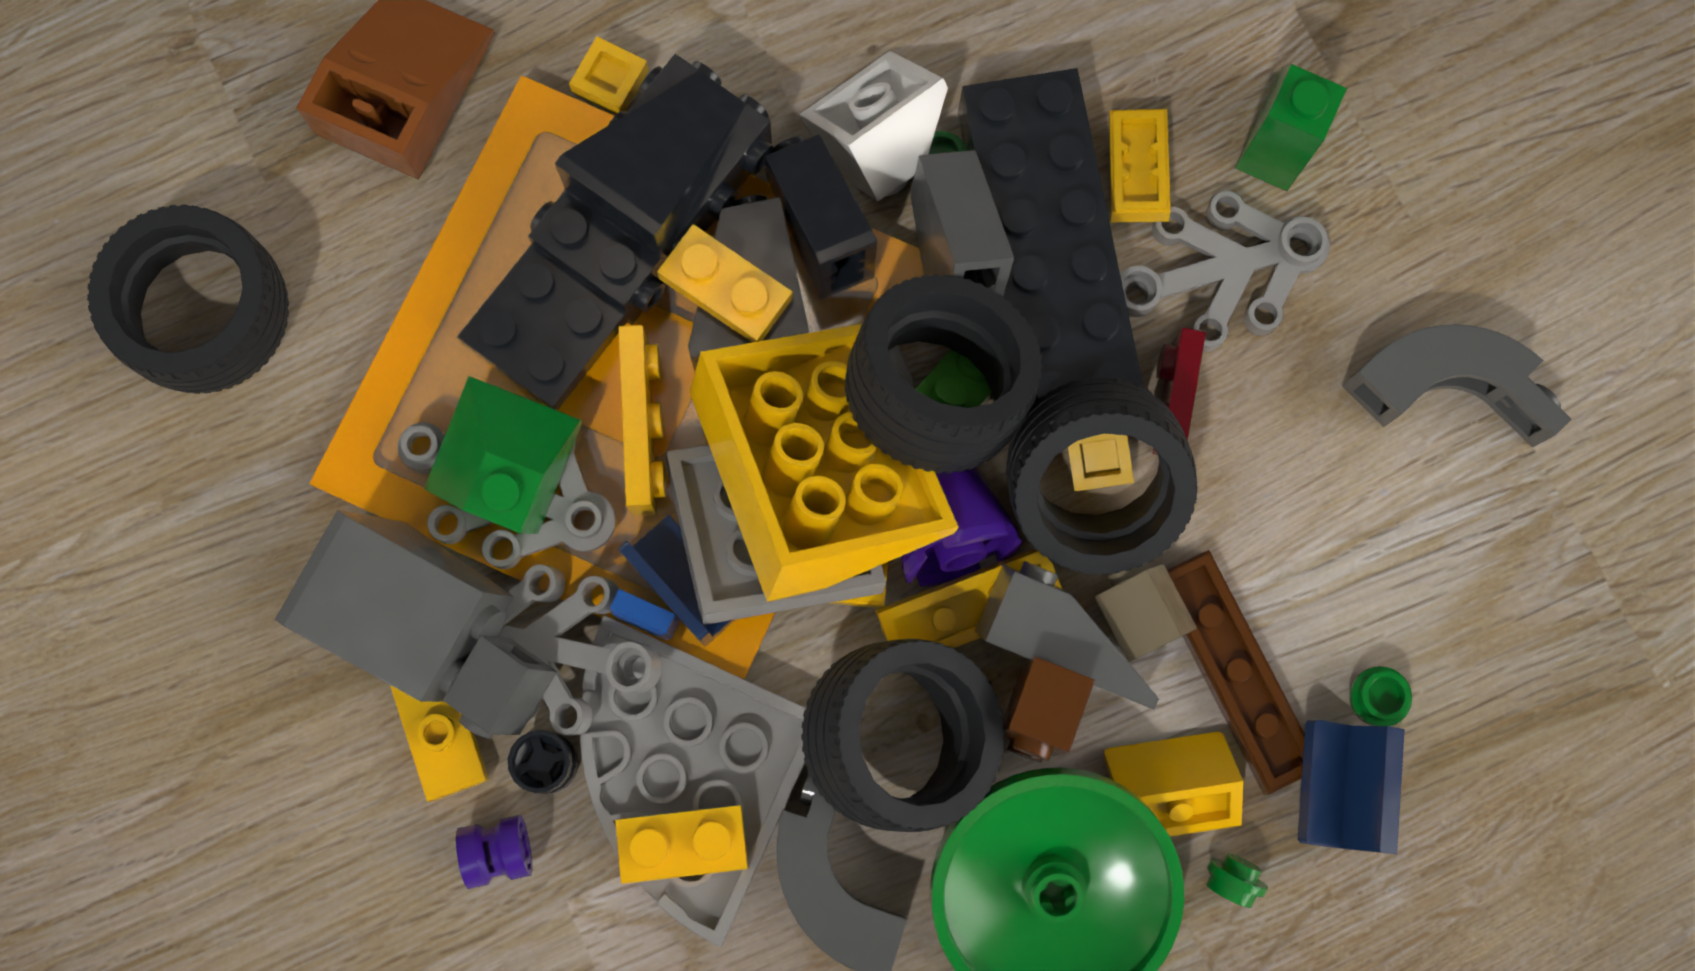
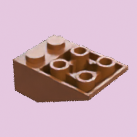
M378 0L323 57L296 109L317 136L419 180L495 34L494 29L427 0Z

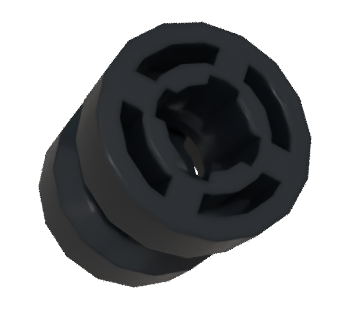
M544 730L530 731L519 737L512 745L507 759L508 771L513 781L523 790L541 794L557 793L568 787L575 778L579 766L578 754L573 744L561 735Z

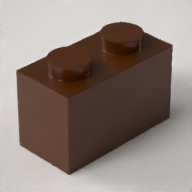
M1034 657L1022 666L1003 717V730H1005V736L1003 737L1010 740L1007 750L1042 763V760L1049 761L1051 756L1069 753L1095 679L1038 657Z

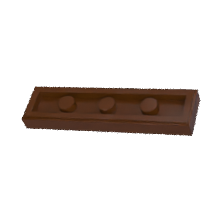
M1210 550L1168 569L1167 572L1197 627L1196 630L1182 637L1262 793L1270 795L1302 779L1305 733Z

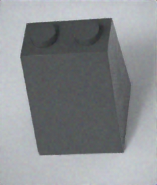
M337 510L275 620L291 631L420 702H444L445 695L480 636L496 637L501 631L506 619L505 611L514 596L406 522Z

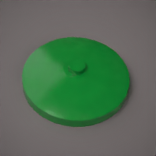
M1056 767L1029 770L1012 775L993 784L990 791L985 794L983 801L979 802L974 810H971L965 817L959 818V821L949 825L936 852L931 871L930 903L939 942L955 971H1157L1164 963L1174 945L1183 917L1185 899L1182 867L1174 844L1157 816L1136 794L1123 785L1094 772L1074 768Z

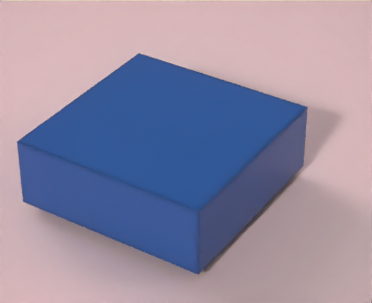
M618 589L609 608L617 619L666 641L668 639L672 640L681 621L676 614L621 589Z

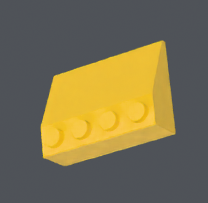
M862 324L700 352L689 393L767 602L826 589L952 535L958 529L957 522L935 471L926 472L923 469H914L912 466L901 464L902 462L892 459L888 454H884L880 448H876L872 444L873 442L864 436V432L858 428L857 422L852 418L853 414L848 408L849 402L846 400L845 376L849 355Z

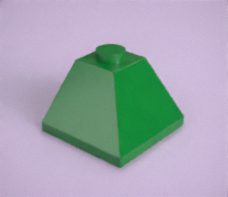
M468 376L424 490L465 512L520 534H539L583 420Z

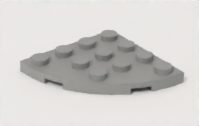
M604 615L592 645L614 649L623 642L647 644L653 647L659 654L662 671L658 682L649 691L644 693H627L615 689L608 681L606 674L585 669L582 685L584 690L583 700L590 705L593 719L589 729L580 734V747L584 775L593 807L607 839L618 856L615 820L742 805L748 869L639 882L642 888L657 901L656 903L667 914L693 933L721 948L779 822L782 811L804 767L805 755L802 752L803 740H801V734H803V728L801 726L802 722H804L803 714L806 708ZM639 657L633 664V674L638 680L644 676L646 669L645 660L642 657Z

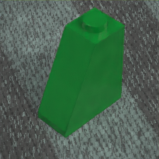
M1293 64L1281 67L1235 169L1288 191L1324 142L1347 88Z

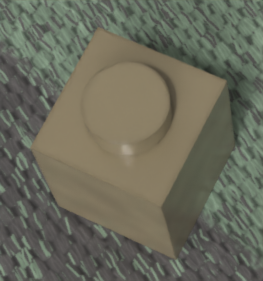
M1164 564L1146 570L1141 566L1138 568L1134 567L1129 571L1124 570L1120 571V573H1113L1107 577L1112 588L1094 596L1128 662L1197 629Z

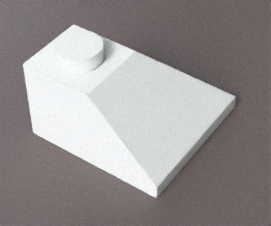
M889 51L799 115L814 136L820 134L834 162L852 185L876 201H879L883 197L891 196L901 191L907 185L908 180L915 175L919 155L929 154L948 87L942 77Z

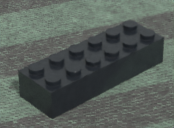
M1078 68L962 86L958 108L962 139L968 151L976 150L1014 256L1003 298L1011 302L1012 306L1020 311L1022 317L1026 318L1028 325L1033 329V334L1037 337V344H1039L1041 349L1042 376L1033 403H1036L1041 396L1048 394V391L1055 390L1058 386L1066 385L1073 380L1079 381L1081 378H1119L1122 381L1128 380L1144 388Z

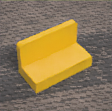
M1211 732L1105 749L1104 761L1110 779L1136 794L1157 816L1169 836L1242 826L1243 779L1223 733Z

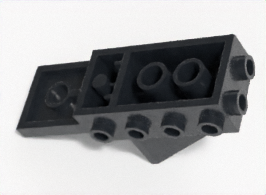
M674 54L664 68L660 66L655 67L645 78L640 88V97L628 112L620 111L614 116L607 127L564 152L554 163L565 188L564 192L555 203L549 201L538 210L530 225L531 233L528 235L531 245L457 336L459 341L546 406L558 410L619 333V327L624 326L626 323L633 325L642 312L650 311L659 301L665 291L666 283L659 279L657 271L690 227L694 224L706 232L715 219L719 221L722 208L732 207V204L737 199L738 190L751 174L753 176L758 174L765 166L764 156L772 153L774 149L772 146L771 122L768 119L769 115L765 108L746 94H741L738 98L721 86L722 82L717 74L699 61H694L691 65L677 54Z

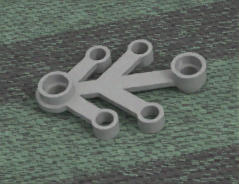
M1221 191L1212 198L1206 209L1208 222L1219 230H1228L1236 225L1266 243L1246 248L1190 220L1188 214L1183 209L1171 206L1169 219L1179 223L1181 232L1177 234L1168 233L1162 227V222H1154L1152 232L1155 239L1166 246H1174L1181 242L1212 259L1157 274L1145 266H1132L1124 270L1120 275L1128 314L1131 317H1142L1149 314L1156 307L1160 299L1222 281L1206 314L1198 317L1191 327L1194 330H1199L1203 324L1215 327L1218 332V339L1215 341L1205 340L1203 352H1212L1218 349L1228 336L1227 323L1254 271L1276 265L1263 297L1254 300L1244 314V323L1247 329L1255 335L1265 336L1271 334L1282 322V306L1298 275L1315 271L1326 260L1330 250V241L1325 228L1315 219L1296 216L1281 222L1245 204L1237 193ZM1219 203L1229 204L1234 210V217H1222L1217 212L1216 205ZM1298 239L1304 242L1307 247V254H1296L1290 248V240ZM1130 287L1139 288L1145 295V301L1138 304L1132 303L1127 299L1125 290ZM1264 308L1268 310L1272 315V323L1264 325L1258 322L1254 314L1255 309Z
M420 422L409 426L403 431L398 441V453L401 460L415 472L430 474L445 434L438 427L430 423ZM421 436L430 437L431 447L429 451L423 455H414L412 452L413 442ZM576 440L559 481L563 497L554 493L545 516L551 520L542 524L539 534L519 533L513 535L508 531L498 530L489 534L484 540L482 546L484 558L494 567L510 569L517 565L522 557L561 543H565L573 550L580 552L594 551L603 547L613 536L616 527L614 509L605 497L587 490L574 453ZM442 505L435 508L429 515L427 522L430 534L444 544L458 543L468 532L493 524V522L451 505ZM589 510L595 514L593 526L585 531L577 530L574 526L575 516L580 511ZM446 515H456L458 519L457 529L452 534L441 535L438 529L439 521ZM500 540H510L513 545L510 557L505 560H495L492 552L494 545Z
M542 564L534 565L527 570L523 581L508 591L514 597L505 611V623L496 637L512 639L557 671L543 695V699L550 710V724L561 735H580L586 732L592 723V709L585 700L573 698L554 662L604 673L607 675L610 684L621 692L644 693L652 689L658 682L662 671L661 659L653 647L644 643L623 642L614 649H609L559 637L591 613L607 614L612 611L609 608L616 596L618 587L611 579L589 576L579 584L576 593L526 629L507 626L508 622L535 601L554 602L562 596L565 590V577L558 568ZM547 573L550 578V586L545 593L541 594L538 588L539 579ZM600 584L604 589V598L599 605L595 606L591 596L594 588ZM639 657H642L645 660L646 669L644 676L638 680L633 674V664ZM539 703L535 708L534 712L532 713L531 717L529 718V720L532 719L537 713ZM572 705L576 709L577 720L572 727H569L565 721V713Z

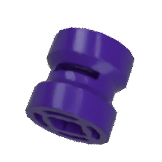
M521 815L500 819L495 827L483 828L479 824L457 828L456 853L461 877L467 889L489 885L492 879L498 876L505 875L510 880L532 876L533 862L530 840Z

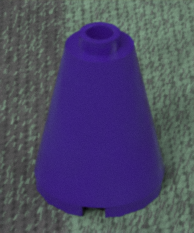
M976 466L971 470L966 469L963 472L935 473L957 522L958 529L952 535L901 556L902 570L906 582L909 584L917 576L921 587L938 586L981 569L979 562L994 554L997 561L1000 562L1010 558L1019 550L1022 540L1017 527Z

